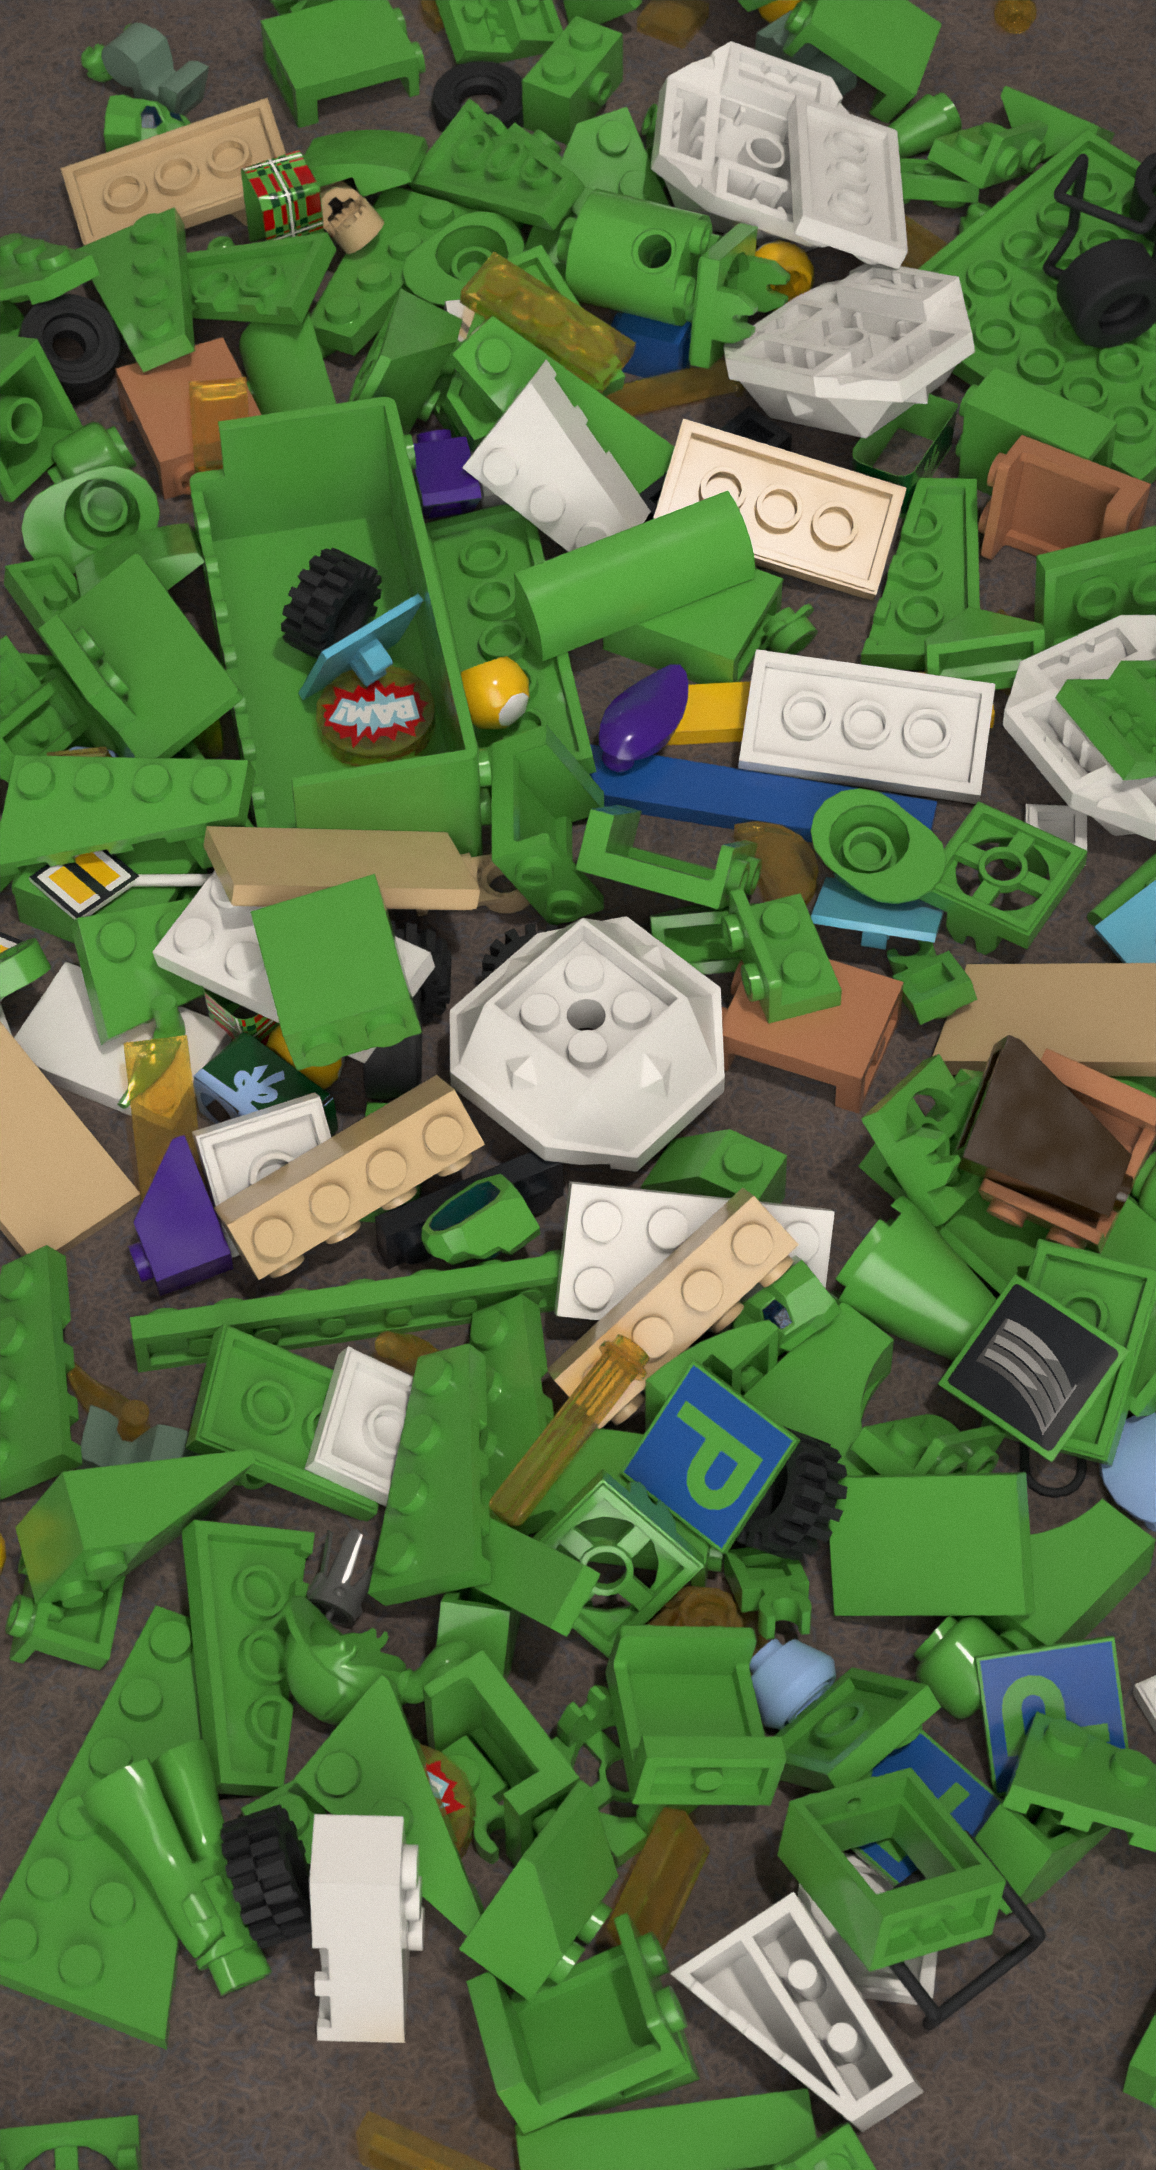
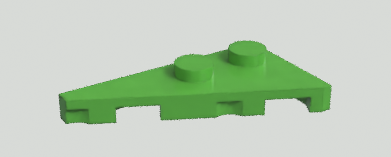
M381 1674L293 1780L332 1815L404 1817L406 1844L419 1845V1876H422V1896L468 1936L485 1910L475 1884L469 1881L455 1843L458 1840L438 1789L432 1785L426 1771L427 1761L420 1743L414 1739L398 1699L401 1697L397 1684L389 1677Z

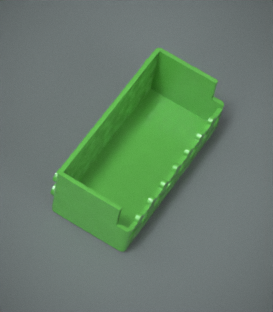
M377 397L218 421L223 469L195 473L190 478V490L195 532L205 561L201 564L220 663L243 693V699L230 709L239 759L249 760L256 771L249 805L253 826L262 828L447 832L460 855L470 853L471 857L483 856L482 826L492 824V804L488 788L480 789V787L492 785L490 762L486 748L478 750L412 470L416 469L413 440L411 434L403 435L395 400L390 397ZM332 547L378 570L377 574L381 576L382 583L377 587L382 590L381 598L374 602L373 605L378 607L375 617H369L367 624L418 593L424 600L399 642L386 650L393 664L385 669L387 674L378 679L384 687H387L392 682H395V686L400 687L415 682L413 692H418L420 694L419 699L429 703L423 708L424 712L422 713L426 722H418V725L414 727L416 737L397 731L395 741L387 736H380L373 743L364 735L353 748L351 737L340 739L339 732L334 731L333 726H324L326 719L323 714L327 710L322 705L334 704V700L337 699L332 686L352 693L358 685L367 689L368 686L362 683L354 670L305 700H302L298 694L317 659L288 645L282 637L285 633L281 631V623L288 617L282 615L284 605L290 604L292 601V597L288 596L291 587L297 588L300 583L297 576L303 568L306 570L310 569L309 560L314 555L320 557L321 550L326 548L331 550Z

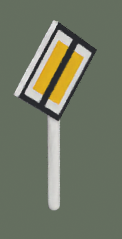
M106 849L76 855V862L53 867L47 864L29 876V880L75 920L92 915L132 886H203L211 874H137L117 856L111 855Z

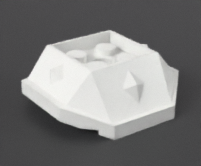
M732 41L714 50L710 57L693 62L669 75L659 91L651 169L664 179L675 207L708 215L712 223V230L727 234L738 223L758 226L756 241L758 246L782 240L799 246L805 252L817 248L818 246H814L805 241L801 236L794 234L787 112L797 95L848 113L840 103L843 96L833 78Z
M867 263L849 271V276L843 280L824 283L795 297L753 325L756 329L751 337L733 344L726 343L723 345L729 379L740 381L770 418L861 438L869 437L914 404H927L929 394L946 382L957 364L975 352L971 326L959 277L900 266L898 270L883 264L871 265Z
M1120 615L1020 661L1011 694L1008 697L1004 710L1003 726L1071 809L1092 816L1114 836L1138 834L1155 841L1156 776L1136 780H1123L1055 698L1067 679H1109L1121 660H1156V616Z
M627 916L604 921L581 918L565 928L537 933L450 1009L451 1086L545 1161L578 1165L610 1164L611 1169L637 1172L724 1092L725 1073L721 988ZM580 1028H592V1029H595V1030H583V1031H580V1030H578V1029H580Z

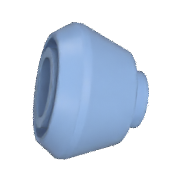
M775 1638L761 1648L750 1661L753 1687L761 1721L765 1727L783 1729L784 1726L795 1720L797 1715L809 1704L819 1699L836 1679L834 1659L796 1639L782 1645Z

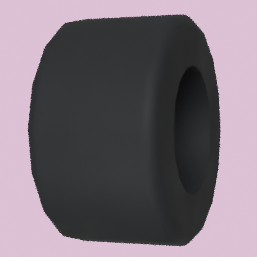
M1130 239L1106 241L1091 247L1076 257L1063 271L1057 284V302L1075 333L1084 344L1095 348L1116 347L1134 340L1156 323V264L1142 243Z

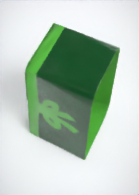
M929 394L927 404H914L869 437L860 438L853 448L852 471L907 488L899 518L904 519L906 517L919 479L931 478L951 449L958 410L957 403ZM898 428L934 441L916 469L904 476L893 475L872 467Z

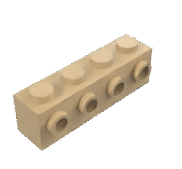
M435 1075L213 1209L243 1262L257 1279L260 1280L268 1274L271 1278H276L297 1268L304 1261L303 1253L323 1241H326L327 1244H333L352 1235L361 1226L359 1220L378 1208L382 1207L383 1210H390L404 1204L416 1194L417 1189L415 1186L438 1173L439 1176H447L459 1171L473 1159L471 1153L485 1145L455 1089Z
M744 1188L740 1189L548 1368L549 1374L599 1429L610 1420L615 1425L621 1424L644 1402L645 1397L640 1392L645 1388V1380L676 1356L690 1349V1345L709 1328L713 1333H718L727 1327L743 1310L744 1305L739 1300L758 1282L764 1288L768 1287L789 1269L793 1263V1259L789 1254L799 1244L754 1195Z

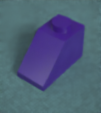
M435 430L416 435L417 443L413 444L416 469L412 470L423 519L473 512L482 496L479 481L463 469V466L471 456L466 436L452 438L451 430Z
M185 1135L176 1137L171 1140L133 1223L139 1242L128 1245L141 1283L153 1278L160 1296L234 1269L230 1249Z

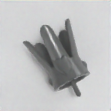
M352 1529L347 1534L327 1576L333 1536L332 1532L327 1530L321 1571L316 1574L306 1594L308 1595V1600L331 1624L343 1628H351L355 1625L356 1619L362 1614L361 1603L369 1591L375 1560L360 1579L351 1586L350 1581L362 1543L361 1532L358 1529Z

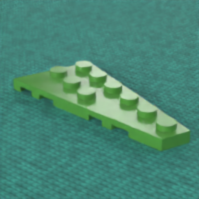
M155 1605L0 1901L1 1985L166 2050L170 2030L169 2019L173 1988H175L178 1969L177 1957L180 1939L138 1862L115 1834L89 1815L81 1795L104 1777L127 1765L145 1758H149L152 1763L170 1748L192 1740L202 1739L191 1620L189 1617Z

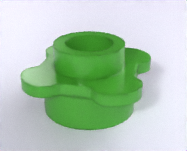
M811 604L804 605L796 613L791 607H787L775 614L763 628L767 639L758 650L795 655L807 647L818 633V630L808 619L814 611Z

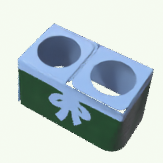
M241 1032L193 1076L199 1112L215 1124L220 1122L206 1109V1106L215 1099L233 1119L312 1093L320 1096L321 1103L330 1095L246 1032ZM334 1098L323 1106L331 1136L338 1131Z

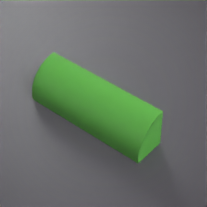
M307 311L301 325L251 322L246 327L239 341V351L253 399L261 415L336 404L309 311Z
M727 490L515 572L516 622L541 660H548L755 578V558L751 539L735 500Z

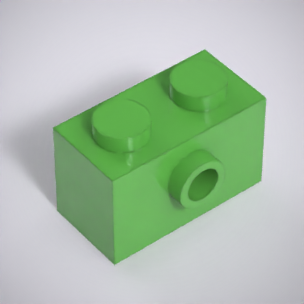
M575 16L522 80L523 128L533 132L539 129L551 139L567 145L576 124L593 118L622 83L623 33Z

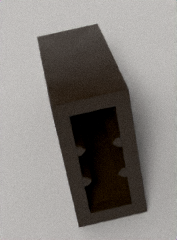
M1007 1035L995 1043L953 1155H959L961 1159L958 1168L983 1179L987 1178L1008 1189L1092 1223L1110 1217L1111 1211L1120 1212L1128 1198L1133 1183V1176L1126 1174L1132 1155L1022 1040Z

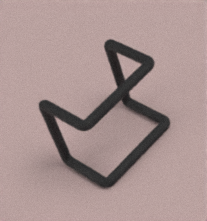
M1086 154L1077 156L1054 191V199L1058 203L1070 207L1067 229L1043 264L1045 274L1057 280H1060L1064 270L1055 266L1077 234L1081 212L1136 234L1147 233L1156 222V201L1142 222L1084 201L1083 196L1089 158ZM1074 182L1073 194H1066ZM1155 236L1154 247H1153V253H1152V259H1153V261L1155 262V264H1156V236Z
M965 1831L968 1834V1836L973 1840V1842L979 1847V1849L984 1853V1855L989 1859V1861L994 1865V1867L998 1870V1868L988 1857L985 1851L981 1848V1846L978 1844L975 1838L968 1831ZM918 1868L891 1890L924 1881L927 1878ZM1007 1880L1002 1899L1030 1935L939 2007L904 1961L889 1966L926 2016L922 2021L925 2029L932 2030L1033 1953L1045 1940L1046 1932Z

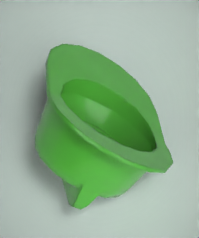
M477 211L461 215L409 254L405 260L402 272L405 284L416 297L437 306L445 307V301L481 298L491 265L524 252L525 246L521 231L510 219L498 213Z
M116 465L102 466L55 483L37 494L24 512L21 530L25 547L34 560L60 556L73 574L76 573V565L106 546L130 535L157 528L160 509L157 495L145 478L132 469Z
M862 788L840 791L826 799L814 814L810 832L814 850L838 882L851 890H856L877 902L900 904L917 900L931 892L944 875L947 859L942 842L928 827L906 812L895 801L878 791Z

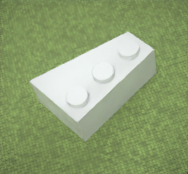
M546 359L481 441L463 466V469L570 552L644 523L651 511L610 451L604 452L586 425L588 419L578 405L574 407L554 379L557 375Z
M314 1814L309 1881L313 1948H319L322 1971H315L314 1978L315 1996H320L317 2041L405 2043L410 1951H423L425 1935V1908L422 1907V1876H419V1845L406 1844L404 1817Z
M794 1892L670 1973L684 1987L862 2133L924 2092L810 1912Z

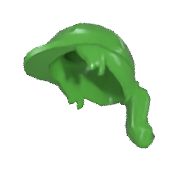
M294 1596L284 1604L283 1611L290 1631L284 1656L288 1687L297 1702L309 1714L318 1720L335 1726L341 1723L381 1674L389 1677L397 1684L401 1697L398 1698L401 1706L405 1703L419 1704L424 1702V1686L429 1683L432 1675L440 1667L456 1659L465 1661L471 1657V1648L465 1641H448L436 1646L423 1663L413 1671L411 1668L407 1669L406 1664L399 1657L380 1652V1649L388 1640L387 1632H384L380 1638H377V1632L374 1628L364 1633L351 1632L342 1634L308 1599Z

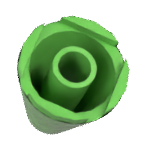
M901 1195L891 1205L901 1213L896 1220L890 1218L887 1223L879 1219L835 1280L846 1287L841 1294L837 1290L828 1292L838 1305L840 1303L850 1305L881 1330L954 1361L997 1299L916 1205Z

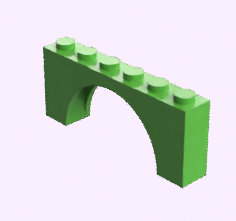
M840 1303L838 1306L842 1312L836 1318L792 1349L743 1396L782 1426L831 1444L830 1447L837 1449L842 1457L837 1463L846 1466L847 1475H880L851 1450L850 1447L862 1430L861 1422L871 1397L879 1385L891 1373L894 1339L850 1305ZM1101 1499L1078 1518L1060 1527L1030 1535L1035 1601L1034 1613L1029 1615L977 1617L981 1618L1013 1650L1083 1640L1150 1572L1156 1539L1104 1499ZM953 1616V1617H954L957 1621H960L962 1618H964V1617H966V1616Z

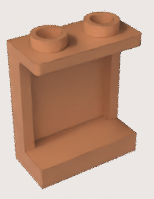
M223 337L195 345L194 352L146 372L142 371L138 362L115 369L120 407L127 422L134 420L157 468L160 491L165 500L183 494L191 495L190 478L195 473L223 469L218 421L261 415Z
M1021 435L1007 454L1000 452L995 457L990 467L987 485L993 488L991 500L986 504L978 524V532L984 534L980 555L992 560L999 550L1007 545L1037 556L1139 530L1142 527L1151 484Z
M741 959L731 985V995H734L729 1008L722 1007L724 1071L728 1072L735 1055L825 1082L836 1086V1107L859 1114L901 1018L904 982L829 959L842 990L841 1005L768 1024L759 1000L750 1002L745 993L741 977V965H744Z
M1046 1048L1041 1061L1132 1155L1126 1174L1133 1176L1132 1190L1137 1176L1156 1140V1098ZM987 1178L983 1179L978 1189L982 1199L990 1202L986 1211L992 1216L1018 1228H1022L1027 1219L1049 1230L1046 1236L1047 1241L1082 1250L1086 1247L1101 1254L1120 1215V1212L1111 1211L1110 1217L1092 1223L1015 1192Z

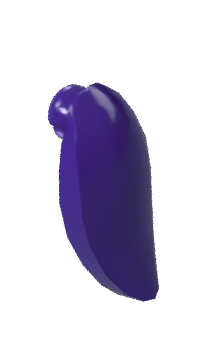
M668 665L643 678L618 695L607 707L600 723L599 746L603 750L602 761L608 769L615 772L628 771L633 767L635 760L647 758L655 754L669 742L683 718L688 701L689 683L687 673L681 665Z

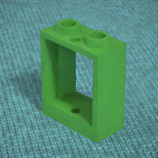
M911 1767L881 1776L870 1777L863 1781L820 1793L808 1794L789 1802L777 1855L869 1972L992 1935L1006 1880ZM893 1837L927 1880L876 1894L842 1851Z

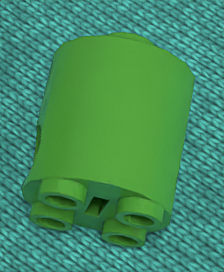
M596 188L588 195L577 219L568 217L564 222L557 244V258L560 262L566 263V284L577 301L676 326H684L686 322L692 323L699 257L719 241L722 236L713 234L712 223L708 215Z

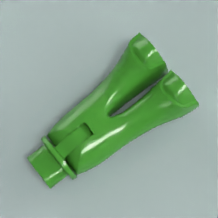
M192 1740L170 1748L152 1763L149 1758H145L127 1765L104 1777L81 1795L89 1815L115 1834L138 1862L151 1883L179 1939L194 1959L199 1958L195 1962L199 1971L209 1968L221 1996L253 1984L272 1973L262 1949L258 1947L257 1941H253L249 1934L248 1924L244 1925L240 1916L241 1907L239 1902L235 1903L231 1891L234 1889L232 1881L227 1878L225 1865H228L222 1855L221 1844L224 1842L220 1836L221 1829L223 1828L222 1824L225 1822L218 1798L213 1765L205 1740Z

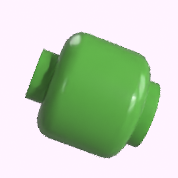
M91 422L53 445L52 456L56 466L47 472L55 484L96 467L116 465L133 469L137 464L115 426L106 430L100 423Z
M948 1616L913 1654L920 1662L915 1671V1680L918 1683L928 1685L939 1705L952 1717L963 1720L969 1718L978 1709L981 1710L974 1656L1012 1651L1013 1649L981 1618L966 1616L957 1621L953 1616Z

